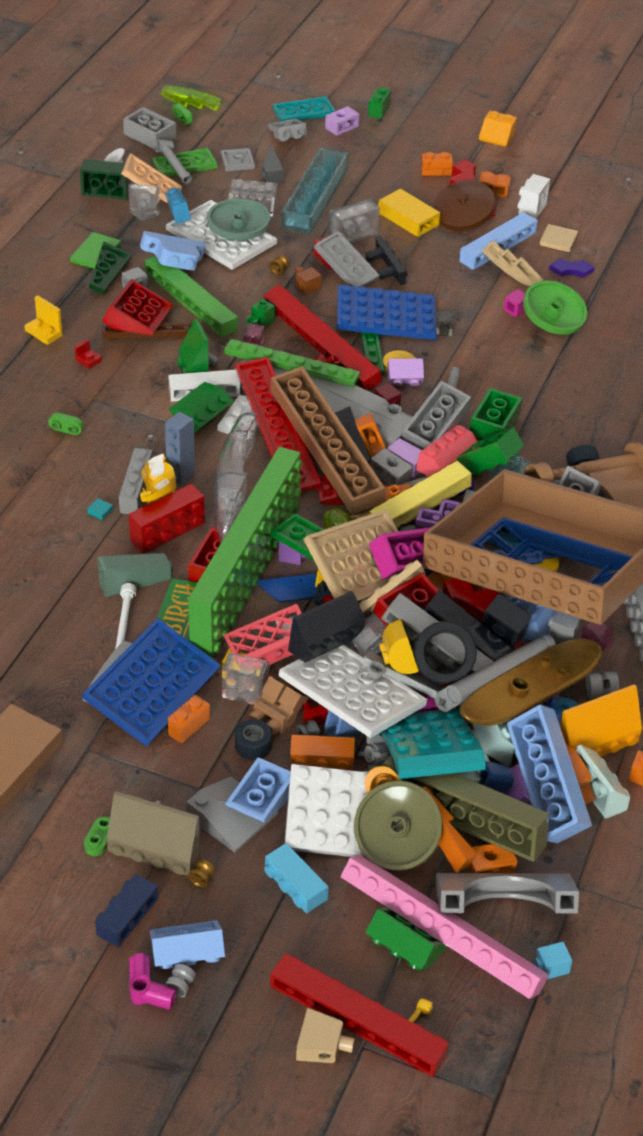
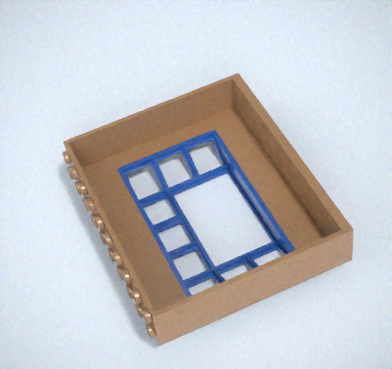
M504 469L424 533L423 567L602 625L643 583V509ZM502 527L521 542L514 549L496 534ZM491 539L507 555L503 556L490 552L482 544ZM527 547H533L601 568L602 570L591 581L585 582L515 560L514 558Z

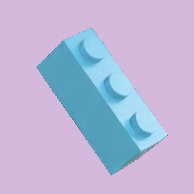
M287 843L265 856L264 870L266 874L278 883L284 893L290 895L298 908H302L306 913H309L328 900V886Z

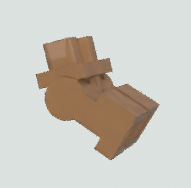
M269 676L262 690V696L254 702V710L250 713L249 720L258 719L264 721L270 726L272 736L277 732L283 735L286 729L293 725L303 704H306L309 696L296 688H292L291 685L281 679Z

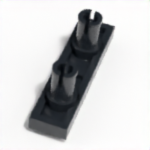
M381 235L375 237L376 249L365 252L366 260L368 262L379 258L384 260L388 267L377 270L380 280L393 276L400 285L407 284L406 277L408 274L406 268L401 266L399 258L395 257L393 249L390 250L388 242L384 241Z

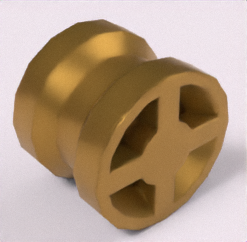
M283 255L277 256L269 264L270 270L276 275L282 274L290 266L289 260Z
M199 859L194 865L195 869L189 872L188 878L195 886L205 888L209 884V878H212L216 873V869L208 861Z

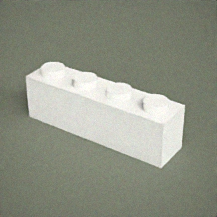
M236 370L168 375L171 401L181 400L203 382L224 388L230 397L240 395V381Z

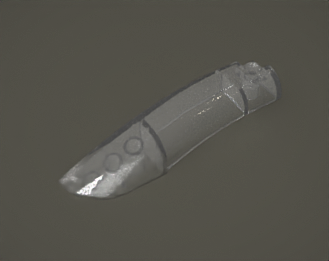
M247 412L237 418L218 456L213 487V515L221 543L247 501L248 473H244L243 467L255 444L257 413Z

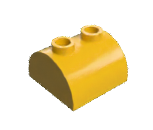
M401 619L396 620L386 627L382 636L383 643L379 644L385 664H390L394 670L402 674L419 672Z

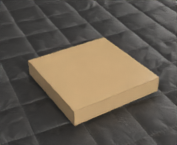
M548 224L540 240V246L570 252L578 236V231Z

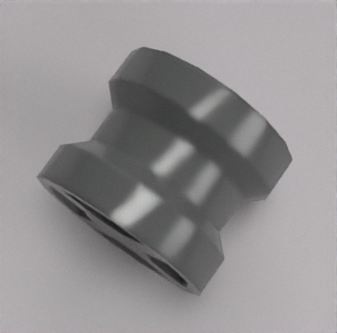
M309 720L307 724H298L296 726L297 735L320 736L318 725L314 720Z

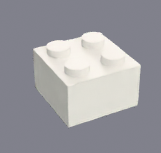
M533 174L530 179L526 180L524 187L522 186L519 192L521 196L518 203L519 215L524 212L537 219L547 205L549 178Z

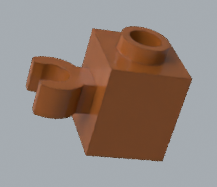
M301 266L295 268V271H297L296 275H294L296 278L295 285L298 290L306 295L321 288V274L311 267L304 270Z

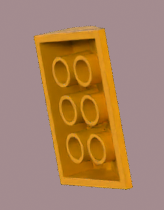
M634 684L564 710L560 729L565 743L570 745L575 751L577 746H585L596 751L601 758L606 754L615 753L624 747L633 746L639 742L642 725L637 686Z

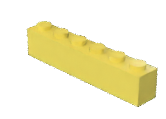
M456 461L441 471L432 474L427 479L418 482L413 487L404 490L399 495L390 498L378 507H374L369 511V515L387 509L398 529L401 524H407L417 518L420 507L433 509L441 504L442 499L448 500L471 486L472 473Z

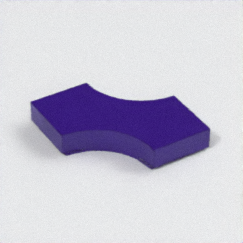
M559 259L551 263L549 269L561 277L576 275L583 278L594 272L595 267L584 260L569 262Z

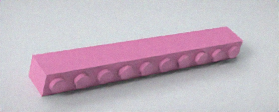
M364 856L350 857L341 878L527 998L531 999L540 994L549 976L548 973L455 914L441 913L438 903Z

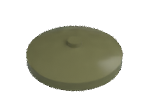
M405 781L387 782L372 789L360 802L354 818V834L362 853L374 864L392 871L410 870L426 862L436 851L443 832L442 815L435 800L423 788Z

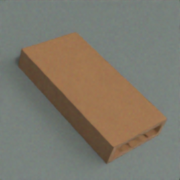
M10 704L0 715V812L63 744L62 729L13 704Z

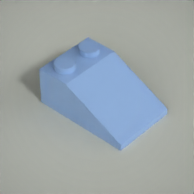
M258 757L227 800L226 806L262 822L267 821L288 801L290 771Z

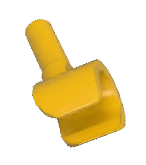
M420 999L416 1010L408 1021L414 1023L421 1013L429 1015L432 1010V1002Z

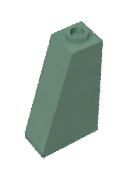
M165 553L97 557L99 585L105 597L120 594L121 586L125 583H131L138 589L171 580V571L174 570L172 561L167 559Z

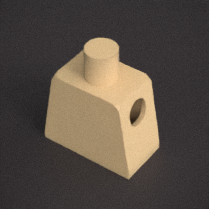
M307 1008L297 1044L296 1060L334 1063L338 1050L352 1053L355 1038L342 1036L343 1022L341 1020Z

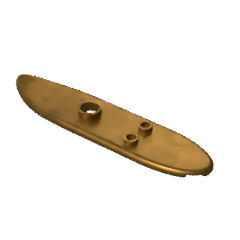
M573 639L553 645L477 689L463 702L460 707V713L468 721L482 726H494L508 722L589 675L599 664L602 657V649L598 643L589 639ZM514 684H519V689L516 688Z

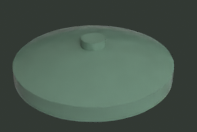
M241 198L228 199L218 202L209 209L207 224L210 230L220 237L231 240H247L258 237L268 230L270 226V213L265 206L256 201Z

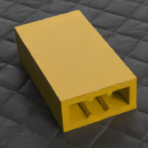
M401 188L381 198L378 203L379 214L416 237L439 226L440 212Z

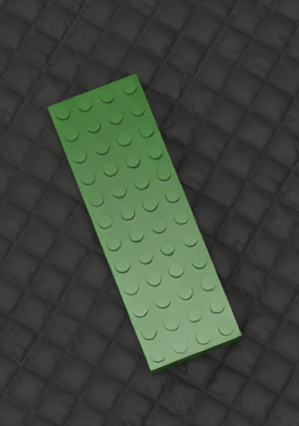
M278 447L188 598L189 640L212 659L216 653L220 652L222 642L225 640L224 634L229 633L231 626L235 625L238 613H242L246 599H250L253 587L258 585L259 576L264 574L267 562L272 560L274 550L279 547V541L270 536L271 531L300 510L301 502H299L301 489L299 484L302 479V475H300L302 467L300 452Z

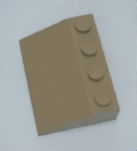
M115 791L107 835L108 852L117 856L131 858L136 862L151 864L156 868H164L179 875L184 874L188 876L200 857L199 816Z

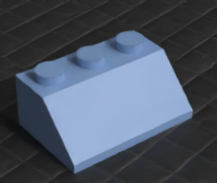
M218 920L150 929L153 960L155 967L159 966L160 969L174 967L173 964L178 963L190 966L196 964L199 960L217 962L221 957H225L222 928Z

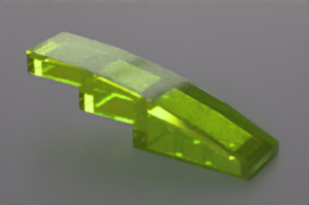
M164 85L160 94L167 99L182 104L184 107H187L189 103L200 109L205 105L217 111L221 102L220 98L208 93L179 86Z

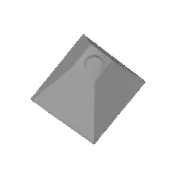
M228 777L200 789L186 802L188 813L199 816L200 828L236 853L279 813V810L267 821L262 822L226 806L227 800L239 785L238 781Z

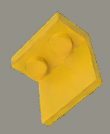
M37 295L35 297L37 318L24 325L26 332L49 345L62 337L61 311L57 306Z

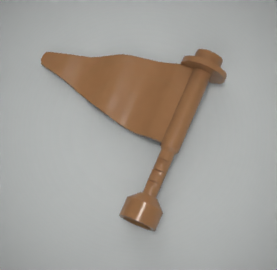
M628 443L624 448L623 455L581 462L579 465L570 466L600 481V488L606 492L611 500L643 509V445L641 443ZM545 462L534 463L526 466L524 475L554 483L555 480L562 478L567 467L552 470Z

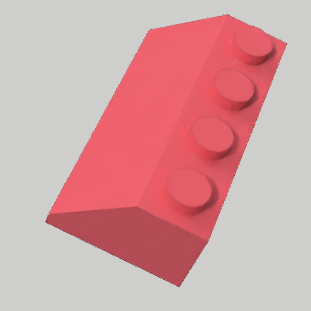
M454 426L419 452L416 471L430 477L446 466L457 461L456 458L477 442L473 433L463 426Z

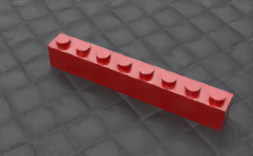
M285 953L270 973V986L312 1010L341 1020L344 1028L432 1077L435 1076L448 1055L449 1043L443 1037L428 1032L420 1024L406 1020L401 1014L386 1009L378 1001L366 998L358 990L346 987L338 979L326 976L318 968L306 965L297 957H292Z

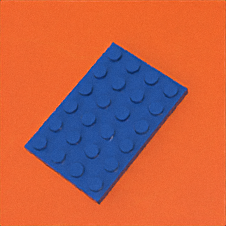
M338 285L337 330L436 340L435 295Z
M157 618L83 693L82 698L148 747L167 727L168 717H171V714H174L173 712H176V709H179L185 702H188L190 697L196 695L218 672L221 665Z

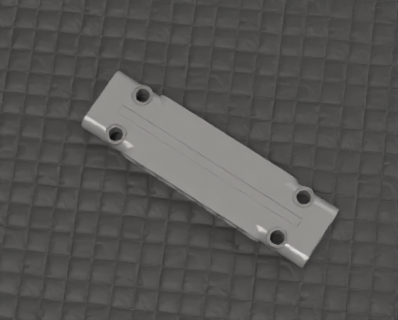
M244 359V360L241 361L240 363H242V362H247V361H250V360ZM273 367L276 376L289 371ZM310 376L334 413L349 406L355 420L372 413L386 448L397 439H402V431L413 416L403 412L399 405H390L384 398L356 385L351 387Z

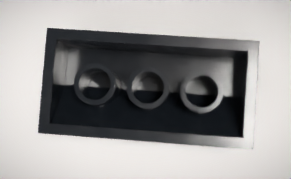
M351 591L293 617L288 651L306 663L363 636L366 619L355 594Z

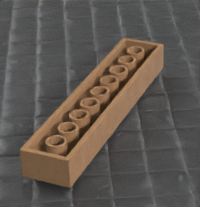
M302 366L272 377L271 392L350 514L354 515L385 503V487L304 367Z

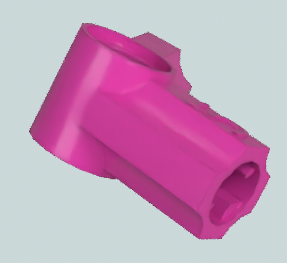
M139 953L129 957V991L131 1001L136 1005L148 1003L170 1010L175 1003L177 989L150 981V956Z

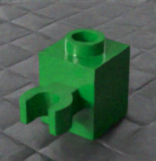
M263 299L259 300L251 306V315L246 317V324L251 322L253 328L259 326L265 329L274 322L275 305Z

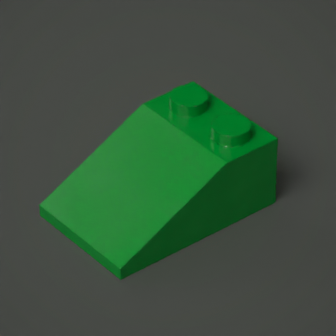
M194 319L179 348V357L176 360L178 367H181L182 374L209 372L208 338L198 319Z

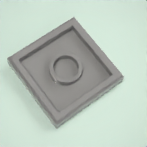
M250 148L221 150L225 171L255 169Z

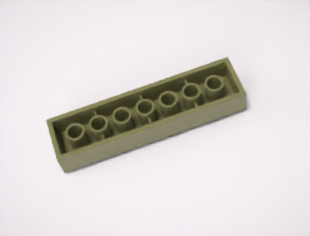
M391 755L383 763V766L391 768L396 772L395 761ZM455 773L401 779L402 781L416 784L421 788L426 786L454 818L450 824L461 831L491 844L493 843L500 848L533 862L547 847L550 816L548 812Z

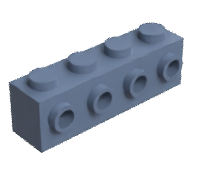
M178 412L165 422L166 460L173 467L176 483L183 485L195 475L194 419Z

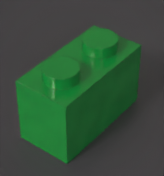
M377 87L369 99L368 116L382 119L390 106L391 89Z

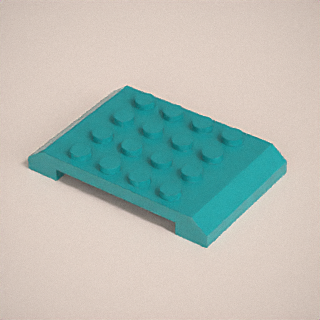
M458 708L447 712L435 710L412 713L378 733L380 736H383L395 761V771L399 779L486 770L483 749Z

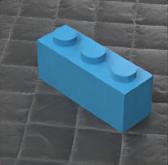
M171 188L168 192H165L169 210L176 224L191 220L187 202L180 188Z

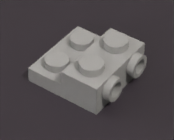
M298 119L268 123L269 130L274 131V137L280 141H287L291 137L298 139L302 138L303 135H307L305 122Z

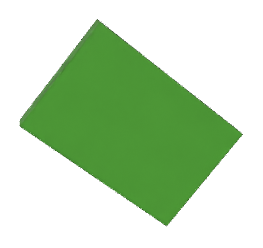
M93 232L70 257V262L95 269L103 241L119 248L121 240Z

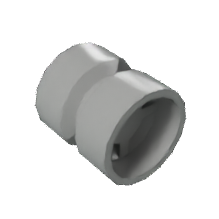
M616 671L603 672L602 675L595 672L585 677V690L588 699L602 697V695L618 691L620 688Z

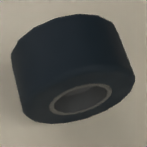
M592 445L576 446L566 454L569 467L579 465L581 462L600 459L598 450Z
M258 719L246 720L239 724L235 730V749L237 753L249 760H256L258 757L264 758L272 749V730L270 726Z

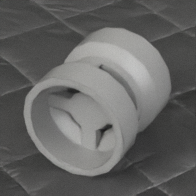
M176 964L172 970V977L168 978L165 986L177 989L176 997H185L189 990L188 985L192 984L196 974L190 967L184 964Z

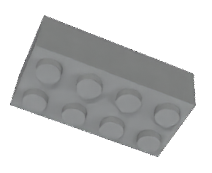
M440 381L403 429L402 440L420 450L425 449L461 422L470 410L471 396Z

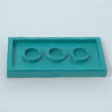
M327 96L272 104V109L279 121L316 119L326 117V115L335 112Z

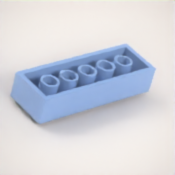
M538 705L508 722V730L533 807L550 813L547 841L558 844L591 827L592 823L555 710Z

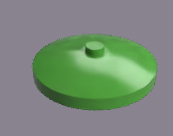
M547 280L539 281L532 284L524 295L523 307L527 316L538 327L550 333L560 335L572 334L583 326L587 318V307L581 296L572 288L562 283Z

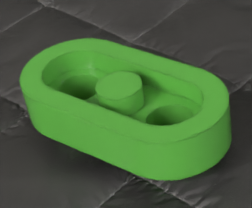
M174 104L172 106L174 116L185 126L192 124V113L182 104Z
M53 413L48 420L50 427L60 432L79 435L84 428V423L81 419L66 414Z
M100 817L93 823L84 839V849L88 855L99 856L108 847L107 835L110 817Z

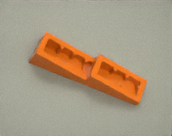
M425 786L423 789L435 800L442 815L443 832L439 845L457 874L468 868L477 853L450 824L454 818Z

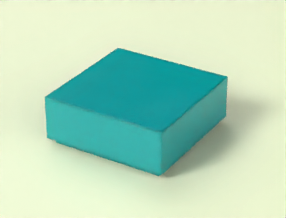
M99 498L87 508V514L102 521L113 511L112 504Z

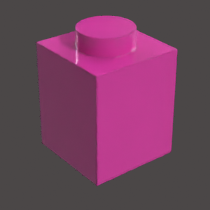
M517 289L506 296L504 311L515 317L524 313L523 298L525 293Z

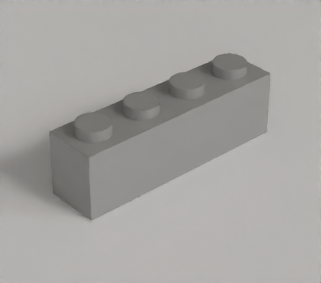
M134 448L119 495V507L122 514H129L141 508L140 493L143 492L142 488L146 490L141 470L146 462L153 458L152 450Z

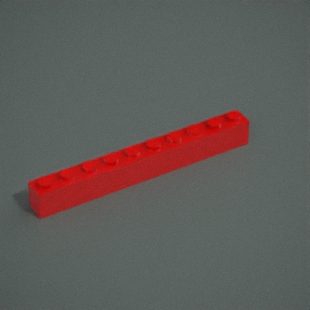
M277 285L263 295L265 301L275 305L274 313L318 352L322 353L326 358L335 353L337 354L335 358L339 356L341 360L336 366L360 371V377L356 383L357 386L370 391L382 382V372L378 366L371 364L370 360L367 357H363L357 348L350 346L346 339L343 340L337 331L330 329L326 322H322L317 314H313L306 305H302L298 298L293 297L286 288L284 289Z

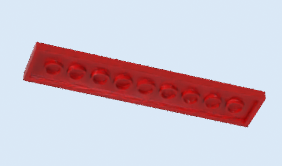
M264 357L235 364L236 373L271 459L278 447L300 452V460L302 461L300 475H302L299 488L301 492L321 487V481L305 443L271 392V378L276 376L269 358Z

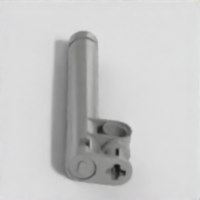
M543 635L460 679L458 682L449 685L435 695L436 706L441 711L447 712L462 704L473 692L489 681L545 649L556 645L554 639L549 635Z

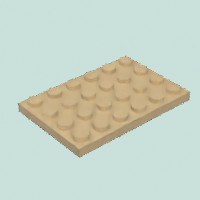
M387 509L308 535L303 540L334 599L352 591L357 601L360 602L371 597L377 588L385 586L390 579H382L369 543L382 534L398 532Z

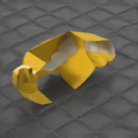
M164 454L158 455L146 462L141 470L146 490L142 488L143 492L140 493V498L142 502L147 501L150 504L175 492L176 480L173 467L167 463Z

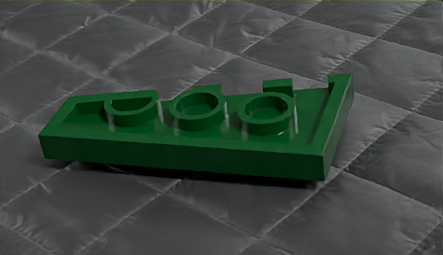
M103 241L89 288L104 295L131 260L132 254Z

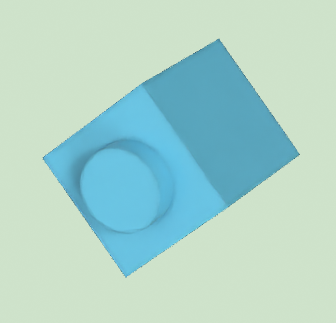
M564 942L538 948L536 958H534V965L548 973L547 979L569 974L572 959Z

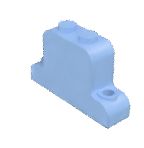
M144 231L140 247L146 252L154 253L162 265L195 270L198 261L202 259L206 244L202 241Z

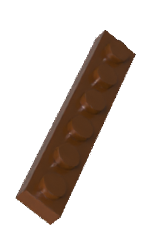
M161 323L153 335L119 331L107 325H102V339L186 337L192 323Z

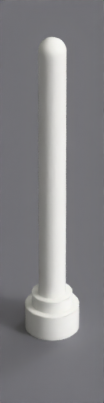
M125 583L121 586L120 595L123 598L115 649L125 640L131 600L136 596L137 588L131 583Z

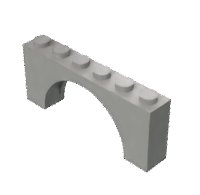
M436 873V897L441 913H464V908L468 904L490 898L525 899L546 905L555 913H578L579 890L570 874Z

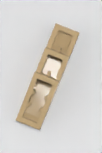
M494 240L482 250L494 264L520 283L530 287L536 282L543 281L538 273L522 257L517 259L508 248L503 251Z

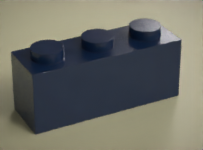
M137 874L131 880H127L121 892L110 900L106 910L99 913L96 917V935L120 947L159 899L158 886Z

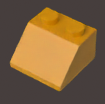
M489 111L484 119L479 140L506 147L515 134L517 117L498 113L497 111Z

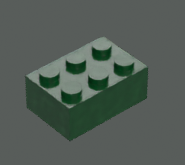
M84 159L80 167L81 194L127 200L131 189L130 179L121 174L125 163Z

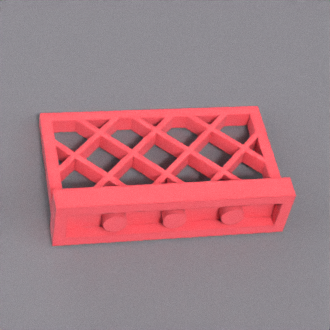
M297 604L224 634V638L239 666L242 676L293 655L288 651L291 628L287 631L281 629L283 623L292 625V619L286 618L287 615L296 612L297 615L301 614ZM272 621L279 622L276 628L268 626L269 623ZM260 629V632L256 636L250 634L251 630ZM265 631L273 632L271 639L262 637ZM278 634L286 635L283 639L275 640ZM237 636L242 637L239 644L230 640ZM247 639L255 640L252 647L244 645ZM259 642L268 643L262 648H257ZM241 650L249 651L248 654L241 657L238 656Z

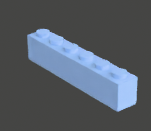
M524 212L462 247L459 262L472 270L490 261L482 252L489 243L494 240L503 251L507 248L510 249L536 233L538 220Z

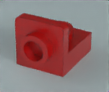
M85 340L75 346L76 361L88 369L102 362V356L90 349V341Z

